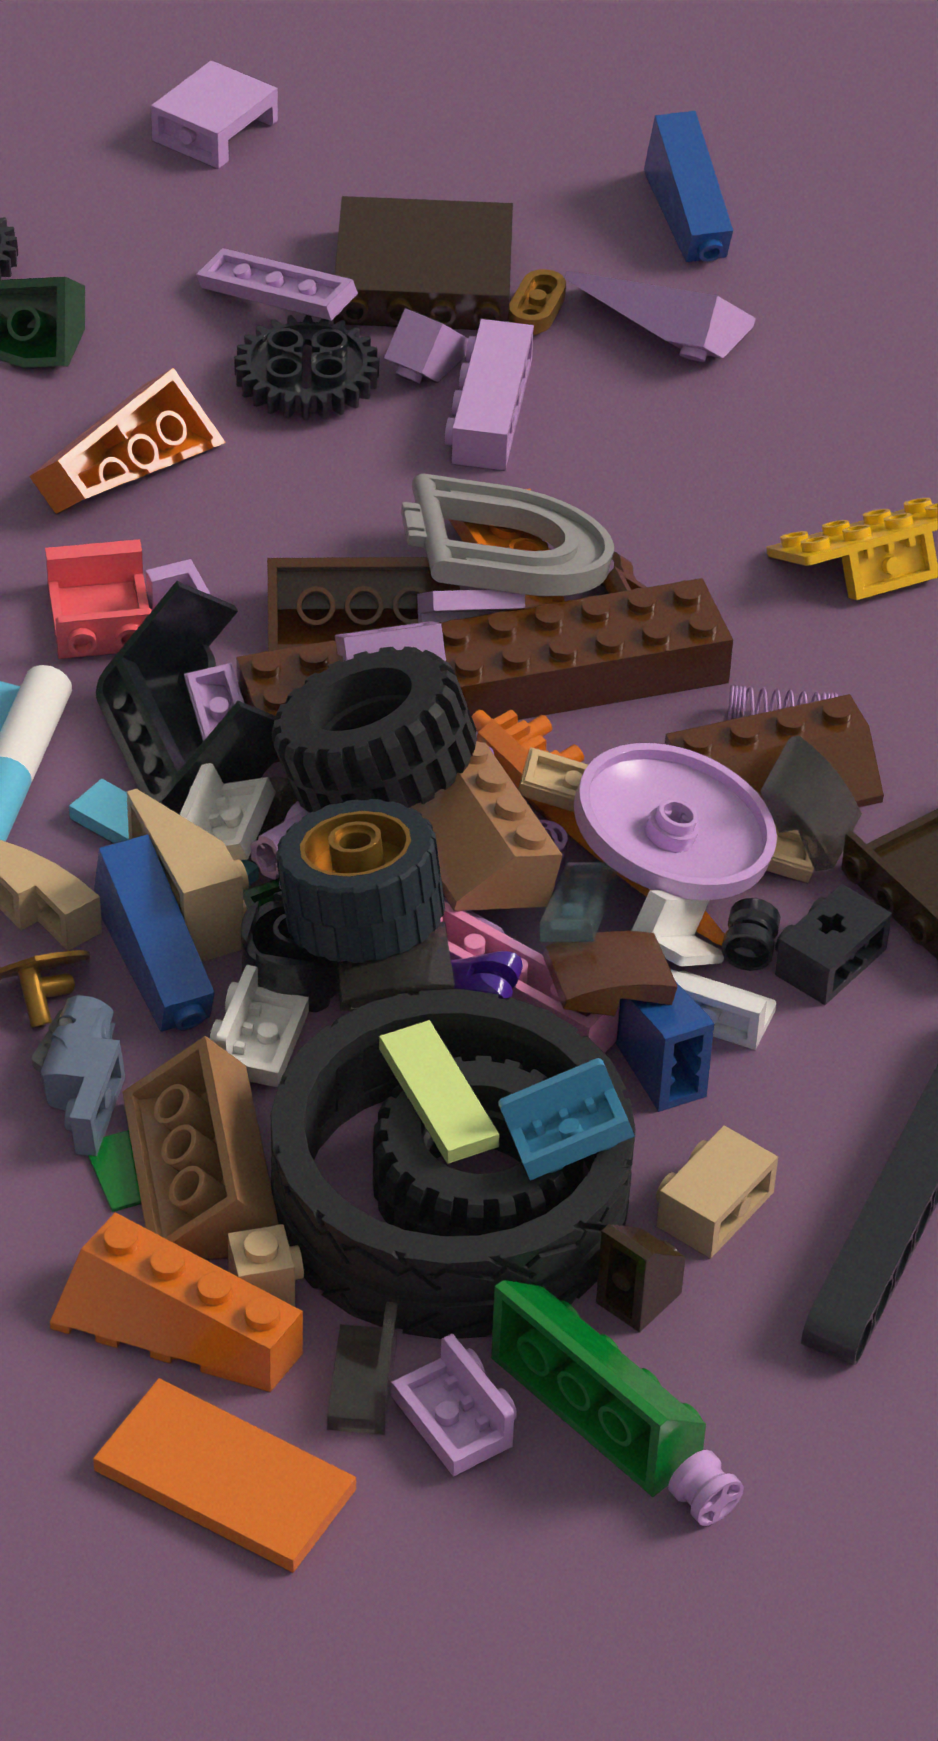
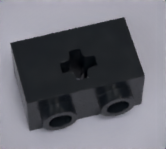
M841 884L826 898H818L811 906L808 914L796 925H788L781 932L775 944V950L778 952L775 975L823 1005H826L887 949L892 913Z

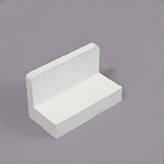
M662 890L649 891L632 931L654 933L665 958L679 966L721 964L724 960L722 950L694 935L710 900L684 899Z
M670 969L675 981L712 1019L714 1023L713 1037L756 1050L776 1011V1001L774 999L690 972H678Z

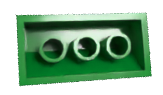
M503 1280L495 1286L491 1359L650 1496L654 1497L669 1485L673 1473L687 1458L699 1451H703L706 1423L702 1420L699 1413L691 1405L681 1403L664 1389L652 1372L645 1368H639L620 1352L616 1343L609 1336L599 1334L583 1321L571 1304L558 1300L543 1286Z

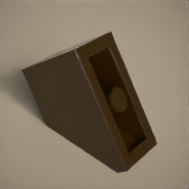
M608 1224L601 1232L596 1303L640 1333L682 1293L686 1257L680 1254L669 1242L657 1239L642 1228Z

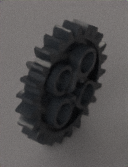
M306 314L303 322H297L292 315H289L287 324L282 325L277 320L272 319L271 329L256 326V336L246 334L244 336V344L237 345V356H234L236 386L242 387V396L244 398L253 397V406L258 407L268 403L269 414L283 409L287 419L295 412H301L303 420H308L310 414L315 412L322 419H327L328 410H333L337 414L343 415L345 404L358 408L359 398L369 399L370 389L377 388L380 358H377L378 349L371 346L370 336L360 337V328L356 327L346 331L344 320L331 325L329 320L323 318L319 322H313L311 315ZM306 345L312 347L310 388L302 387L303 347Z

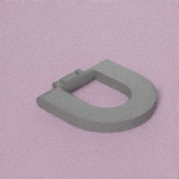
M419 474L412 481L415 503L402 502L401 516H403L402 521L405 535L407 536V544L426 549L431 576L437 582L535 596H565L594 589L602 584L608 576L614 553V543L610 534L598 521L587 513L548 495L500 484ZM443 519L524 531L545 540L555 549L526 551L449 540Z

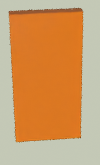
M160 1378L157 1379L93 1458L94 1471L292 1573L295 1572L356 1490L355 1476Z

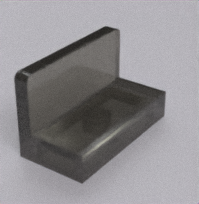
M386 1302L383 1328L340 1324L327 1413V1430L385 1435L397 1346L398 1303Z

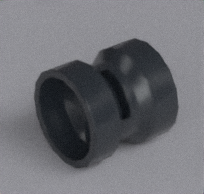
M745 898L735 902L731 907L728 918V930L724 935L721 952L724 959L732 966L741 970L754 971L767 967L772 961L775 948L774 939L778 935L781 916L771 903L758 898Z

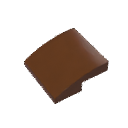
M610 931L579 935L547 945L543 953L564 1010L615 1016L621 998L668 1005L673 1003L678 986L654 933Z

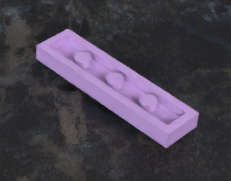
M224 248L196 274L201 288L331 321L358 294L353 279Z

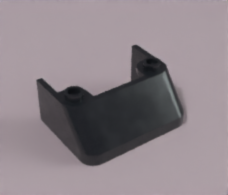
M179 581L173 584L106 666L96 686L97 702L139 790L169 809L183 807L202 764L212 763L223 784L259 779L278 758L272 740V728L276 716L241 701H237L203 741L184 674L216 666L215 657L209 646L237 614L238 610L231 603Z

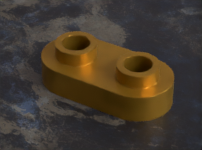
M548 269L534 270L526 274L509 303L508 322L534 325L533 336L548 330L565 301L566 280L564 276Z

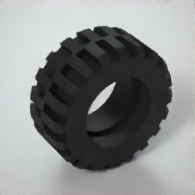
M404 646L402 650H396L394 647H384L374 653H368L367 651L353 655L354 658L344 662L338 660L328 665V669L320 674L315 672L305 679L304 685L301 688H294L287 696L286 704H281L276 713L272 728V740L295 798L300 806L309 813L316 812L331 804H339L357 799L358 801L378 799L385 802L393 801L403 804L407 808L418 803L423 805L434 799L435 793L440 789L446 790L455 782L457 773H463L468 767L476 747L477 730L454 669L448 662L428 650L422 652L416 647Z
M476 1056L475 1061H462L461 1057L453 1058L499 1133V1147L494 1148V1150L510 1155L520 1162L511 1168L494 1173L477 1174L463 1172L440 1162L437 1158L442 1156L403 1088L399 1084L392 1090V1097H388L378 1111V1122L374 1125L372 1180L374 1198L378 1200V1210L385 1222L407 1231L436 1236H479L512 1229L548 1213L568 1198L582 1182L584 1158L566 1165L556 1172L547 1173L531 1181L522 1163L498 1102L501 1098L549 1079L535 1069L529 1073L523 1070L521 1063L506 1059L504 1064L491 1062V1056Z

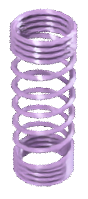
M733 684L730 686L728 720L745 716L749 693L751 715L759 713L762 695L764 712L773 711L776 696L777 710L781 709L780 691L777 688L773 691L769 711L767 692L764 687L759 692L754 711L752 687L749 686L746 690L745 685L743 687L741 685L739 687L737 685L734 686ZM791 689L786 693L783 708H787L789 696L790 706H794V695ZM804 690L799 695L797 705H801L802 698L804 704L808 703L807 694ZM816 691L811 702H815L816 698L817 701L838 697V694H833V692L826 694L823 692L820 699V694Z

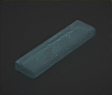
M568 862L563 869L541 919L540 942H593L617 883V871L607 863Z

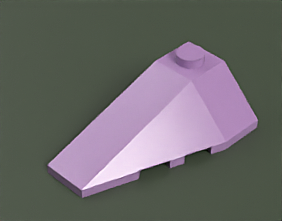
M567 271L565 280L665 341L680 348V356L694 361L705 362L707 355L724 358L754 327L756 319L717 295Z

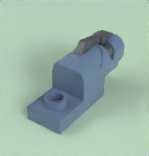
M76 995L67 998L64 1008L57 1013L48 1027L47 1034L31 1059L33 1067L40 1072L48 1105L65 1111V1129L72 1131L75 1153L97 1156L126 1076L120 1040L112 1039L113 1030L116 1023H111L114 1011L99 999Z

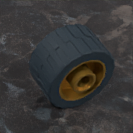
M378 799L349 800L344 803L325 806L316 812L302 817V820L297 823L295 822L286 831L285 836L281 837L277 845L276 861L289 934L293 936L294 942L299 947L307 949L308 953L337 962L364 963V961L383 960L396 954L400 955L409 951L411 947L421 944L440 925V919L444 916L445 903L436 835L429 820L423 818L422 814L415 809H409L403 804L393 801L385 802Z

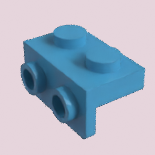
M596 1058L501 1098L498 1102L530 1181L547 1173L556 1172L566 1165L599 1151L608 1150L618 1143L635 1137L601 1058Z

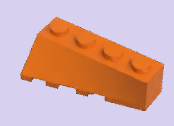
M172 368L143 384L29 477L55 514L80 501L218 447L226 442L175 369Z
M116 1212L81 1248L50 1320V1329L70 1334L73 1328L94 1334L97 1343L118 1348L120 1342L149 1350L150 1358L170 1364L173 1359L200 1365V1372L268 1392L275 1388L303 1355L302 1310Z

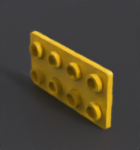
M931 498L912 499L903 503V510L892 513L890 509L868 511L863 514L862 521L851 524L849 520L828 522L822 525V532L808 535L807 531L784 534L780 537L781 543L766 547L768 557L804 566L842 557L848 598L860 600L938 578V563L932 532L938 530V503L933 504Z

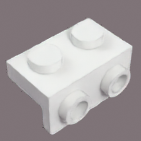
M212 763L202 764L190 788L180 816L223 841L233 860H247L251 853V843L256 841L276 791L268 777L223 784Z
M246 965L239 983L231 982L225 1001V1017L223 1020H215L210 1039L246 1065L250 1082L278 1087L308 1015L309 997L280 994L258 987V968Z

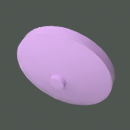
M634 743L609 749L594 758L587 766L575 793L574 814L581 834L592 850L618 873L651 890H662L684 899L715 900L738 895L753 887L763 877L776 848L777 834L775 823L768 807L759 794L729 768L702 754L681 747L657 743Z

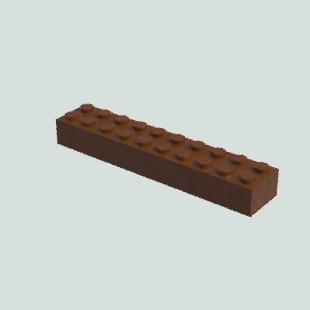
M703 578L439 622L442 626L446 662L454 669L471 716L476 711L483 710L491 718L495 719L512 709L518 715V720L540 715L729 683L733 638ZM336 640L236 657L237 682L244 703L276 716L280 705L286 704V699L294 688H301L304 685L305 679L315 672L317 674L322 673L328 669V665L338 660L344 662L343 656L337 655ZM279 757L275 760L274 763L280 762Z

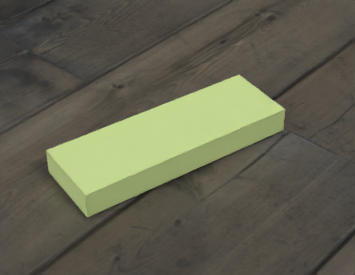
M430 1020L379 1036V1050L447 1164L499 1147L498 1131Z

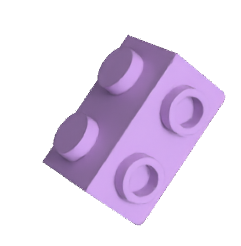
M454 1334L441 1339V1358L391 1382V1397L453 1477L513 1447L514 1420L517 1418V1411L512 1398L503 1388L497 1389L486 1376L483 1364L475 1351L470 1348L465 1349Z

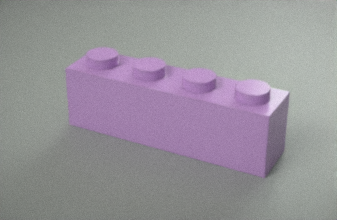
M481 319L477 336H469L466 351V362L468 363H462L460 370L459 389L461 390H455L453 397L452 417L455 418L448 417L445 429V445H452V464L506 471L532 363L534 325Z

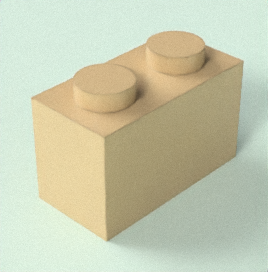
M724 1125L709 1141L702 1140L696 1145L688 1162L677 1174L671 1172L661 1182L656 1193V1201L659 1202L657 1227L711 1259L774 1193L778 1156Z

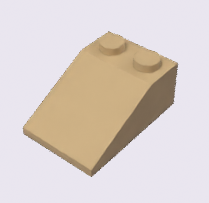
M133 789L127 791L129 839L149 835L201 961L242 950L241 924L247 911L243 900V891L249 888L248 875L240 859L233 860L223 841L140 790Z

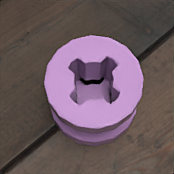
M703 1450L687 1458L676 1469L669 1481L668 1490L679 1502H687L691 1506L690 1513L700 1525L708 1526L723 1519L733 1510L743 1494L744 1486L734 1474H725L721 1470V1461L712 1451Z

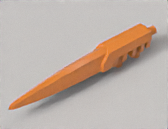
M512 709L495 719L491 718L483 710L476 711L471 717L478 732L477 741L486 742L488 747L493 749L494 756L518 789L530 747L548 752L546 750V740L543 736L552 731L551 722L545 715H540L529 723L525 720L518 723V715ZM575 744L560 753L557 750L550 752L578 762L584 761L582 750ZM524 797L547 820L562 826L566 833L589 853L647 897L651 889L641 886L621 875L592 850L579 830L574 812ZM705 910L696 931L715 944L722 946L725 934Z

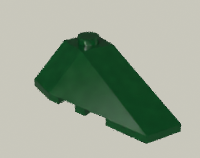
M67 277L0 280V361L26 369L68 367L85 331V285Z

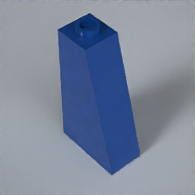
M696 111L655 115L644 172L685 262L701 260L714 261L718 258H726L733 228Z
M143 835L99 848L94 892L100 896L101 918L160 1032L173 1028L187 1030L198 1026L206 1018H210L215 992L149 835Z
M677 982L678 987L672 1005L620 999L617 1041L615 1043L658 1112L707 1097L714 1023L710 1016Z

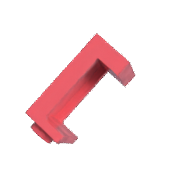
M140 539L45 548L47 586L58 659L117 654L152 611L149 608L144 582Z

